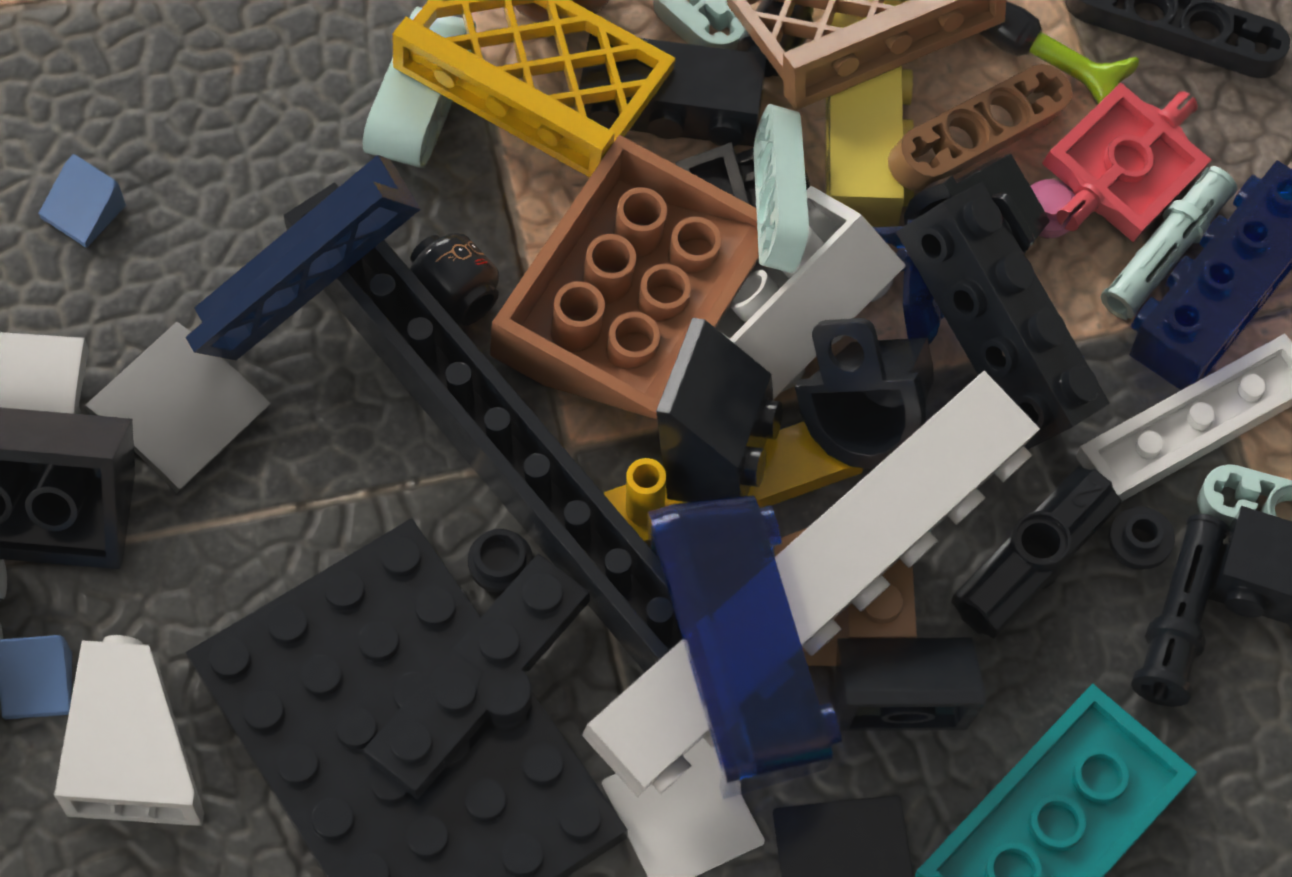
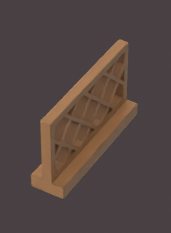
M727 0L728 7L783 79L784 96L795 111L1005 22L1006 0H908L896 6L883 4L884 0H775L784 2L778 16L754 11L750 5L761 0ZM795 4L825 10L821 22L815 23L790 18ZM836 12L865 18L844 28L831 26ZM783 34L813 40L787 52L780 46Z

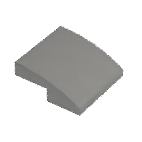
M178 322L174 323L84 407L91 415L131 418L133 421L134 451L176 494L271 404L223 358L194 353L185 338L191 331Z

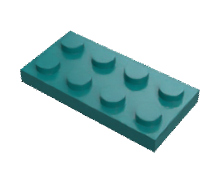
M1092 683L916 871L915 877H1105L1188 786L1197 774V771Z

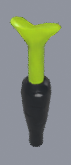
M1007 0L1005 22L979 33L1001 50L1016 56L1032 53L1082 82L1090 91L1097 104L1120 82L1132 75L1139 66L1138 57L1113 63L1093 62L1044 34L1037 17L1026 9Z

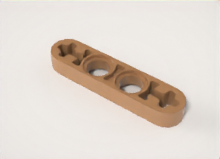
M1046 64L1034 65L911 129L890 151L888 157L889 170L900 185L914 191H921L932 182L954 176L1051 123L1070 104L1073 95L1071 85L1067 77L1053 66ZM1032 92L1035 94L1043 92L1046 95L1036 100L1032 105H1030L1027 99ZM990 105H998L1004 108L1011 115L1014 126L1009 127L999 123L992 115ZM954 126L963 129L970 136L973 148L968 149L958 145L952 139L949 127ZM931 148L936 155L929 163L926 161L917 163L913 159L926 154Z

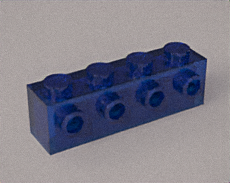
M1276 160L1262 179L1254 174L1248 178L1233 201V205L1237 207L1229 219L1221 214L1215 218L1199 243L1204 248L1195 260L1187 255L1182 258L1165 284L1170 289L1160 302L1151 297L1138 312L1131 324V328L1138 333L1129 356L1180 390L1209 375L1292 271V169Z

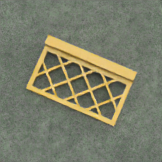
M428 0L413 20L405 17L392 33L393 68L589 178L618 135L625 137L674 69L676 60L675 57L571 0ZM536 3L547 10L550 21L518 26L513 6ZM498 8L504 9L508 28L476 33L471 13ZM462 14L467 34L444 38L429 28L437 18ZM586 31L598 38L601 49L569 54L564 34ZM554 36L559 56L527 61L522 41ZM513 43L518 63L494 66L483 59L480 48ZM637 59L653 68L646 79L621 83L615 62ZM605 64L611 85L579 90L574 69ZM564 71L569 92L546 95L534 87L532 76ZM632 97L630 102L627 104L626 98ZM615 100L619 117L611 128L607 129L586 116L585 104Z

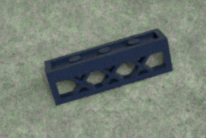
M380 155L375 156L195 306L194 309L202 324L185 337L193 352L237 361L421 210L391 159Z

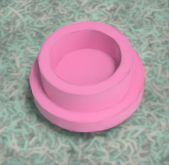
M1054 179L1041 180L1032 184L1030 187L1050 219V222L1039 236L1057 238L1069 232L1065 227L1076 212L1062 225L1059 224L1056 214L1075 196L1072 189L1064 182Z

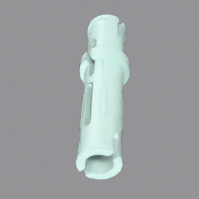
M1211 166L1210 169L1208 167L1205 168L1201 177L1181 200L1171 202L1164 210V221L1136 252L1135 256L1112 284L1101 293L1102 303L1112 314L1123 320L1133 319L1138 309L1169 274L1170 270L1193 243L1202 242L1211 230L1210 222L1238 190L1235 180L1226 171L1215 166Z

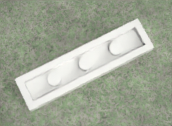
M1284 333L1079 447L1076 455L1077 460L1083 468L1089 470L1096 469L1111 481L1116 494L1122 501L1292 407V341Z

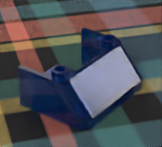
M752 495L679 503L648 511V545L656 556H659L721 768L722 776L719 788L722 798H730L826 770L833 760L831 745L841 743L842 736L831 702L820 705L772 550V547L782 544L772 506L768 505L759 508L755 496Z

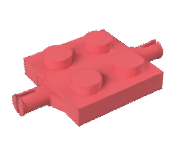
M1118 84L1049 151L1042 162L1046 168L1071 188L1075 194L1057 212L1056 217L1059 224L1062 225L1076 212L1065 227L1066 230L1076 231L1095 211L1129 240L1134 242L1164 212L1168 205L1191 185L1212 161L1188 140L1180 127L1197 110L1198 104L1196 99L1192 97L1178 110L1190 95L1188 92L1180 91L1160 110L1158 107L1143 102L1124 84Z

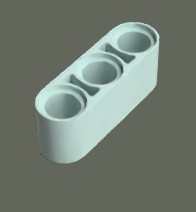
M416 7L410 19L413 20L422 8ZM455 16L437 18L429 28L444 38L467 34L463 18ZM392 58L366 121L363 135L364 153L375 156L380 155L397 162L424 168L431 157L453 101L393 68Z

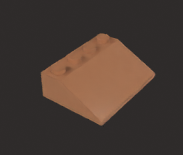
M618 135L492 321L490 356L544 386L657 420V407L692 318L705 319L716 328L759 260L756 208L631 140Z

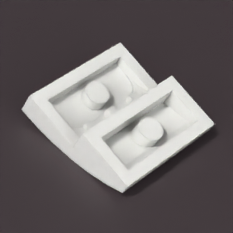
M0 332V407L82 414L79 408V401L89 353L85 338Z

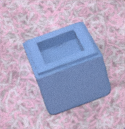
M73 154L64 164L39 211V216L87 248L122 211L126 204L118 182Z
M60 635L1 639L0 700L3 719L69 715L72 699V651L65 638Z

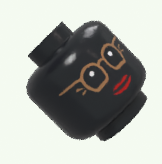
M450 233L441 238L437 235H432L421 241L413 250L410 256V260L413 263L410 270L456 323L460 322L463 326L473 324L485 316L496 303L499 297V292L496 289L499 282V271L466 235Z

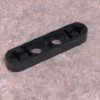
M1066 0L1068 11L1075 18L1085 23L1249 77L1261 79L1278 73L1290 49L1291 40L1289 34L1281 24L1212 0H1125L1123 9L1116 7L1118 0ZM1141 3H1151L1158 6L1163 11L1165 17L1156 21L1145 20L1139 17L1134 7ZM1197 21L1209 22L1219 30L1220 36L1214 39L1200 38L1191 31L1189 25ZM1232 33L1239 35L1235 46L1228 44ZM1256 43H1262L1267 46L1266 54L1254 51Z

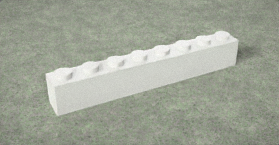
M984 370L589 722L582 736L637 797L651 785L662 794L692 766L684 757L692 747L702 738L711 747L716 745L742 721V718L734 710L752 693L763 702L792 675L791 671L784 665L801 648H804L811 657L816 654L842 629L833 620L851 603L862 612L891 585L882 576L899 559L910 568L938 542L930 532L947 516L957 525L986 498L978 490L986 480L995 474L1004 482L1032 456L1024 446L1040 428Z

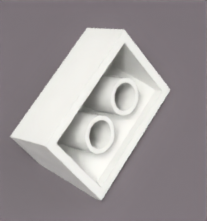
M813 186L807 189L808 239L804 254L796 271L789 273L760 265L758 260L716 327L717 330L772 374L773 400L782 391L793 387L802 378L805 367L817 356L812 339L814 327L824 320L855 318L870 302L878 300L888 292L893 284L894 277L906 266L860 213ZM844 335L835 337L832 341V345L839 341Z

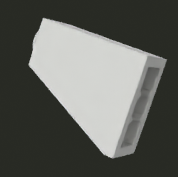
M110 635L105 637L103 642L82 640L54 794L67 817L202 826L204 811L160 669L150 646L143 645L140 640L133 637Z

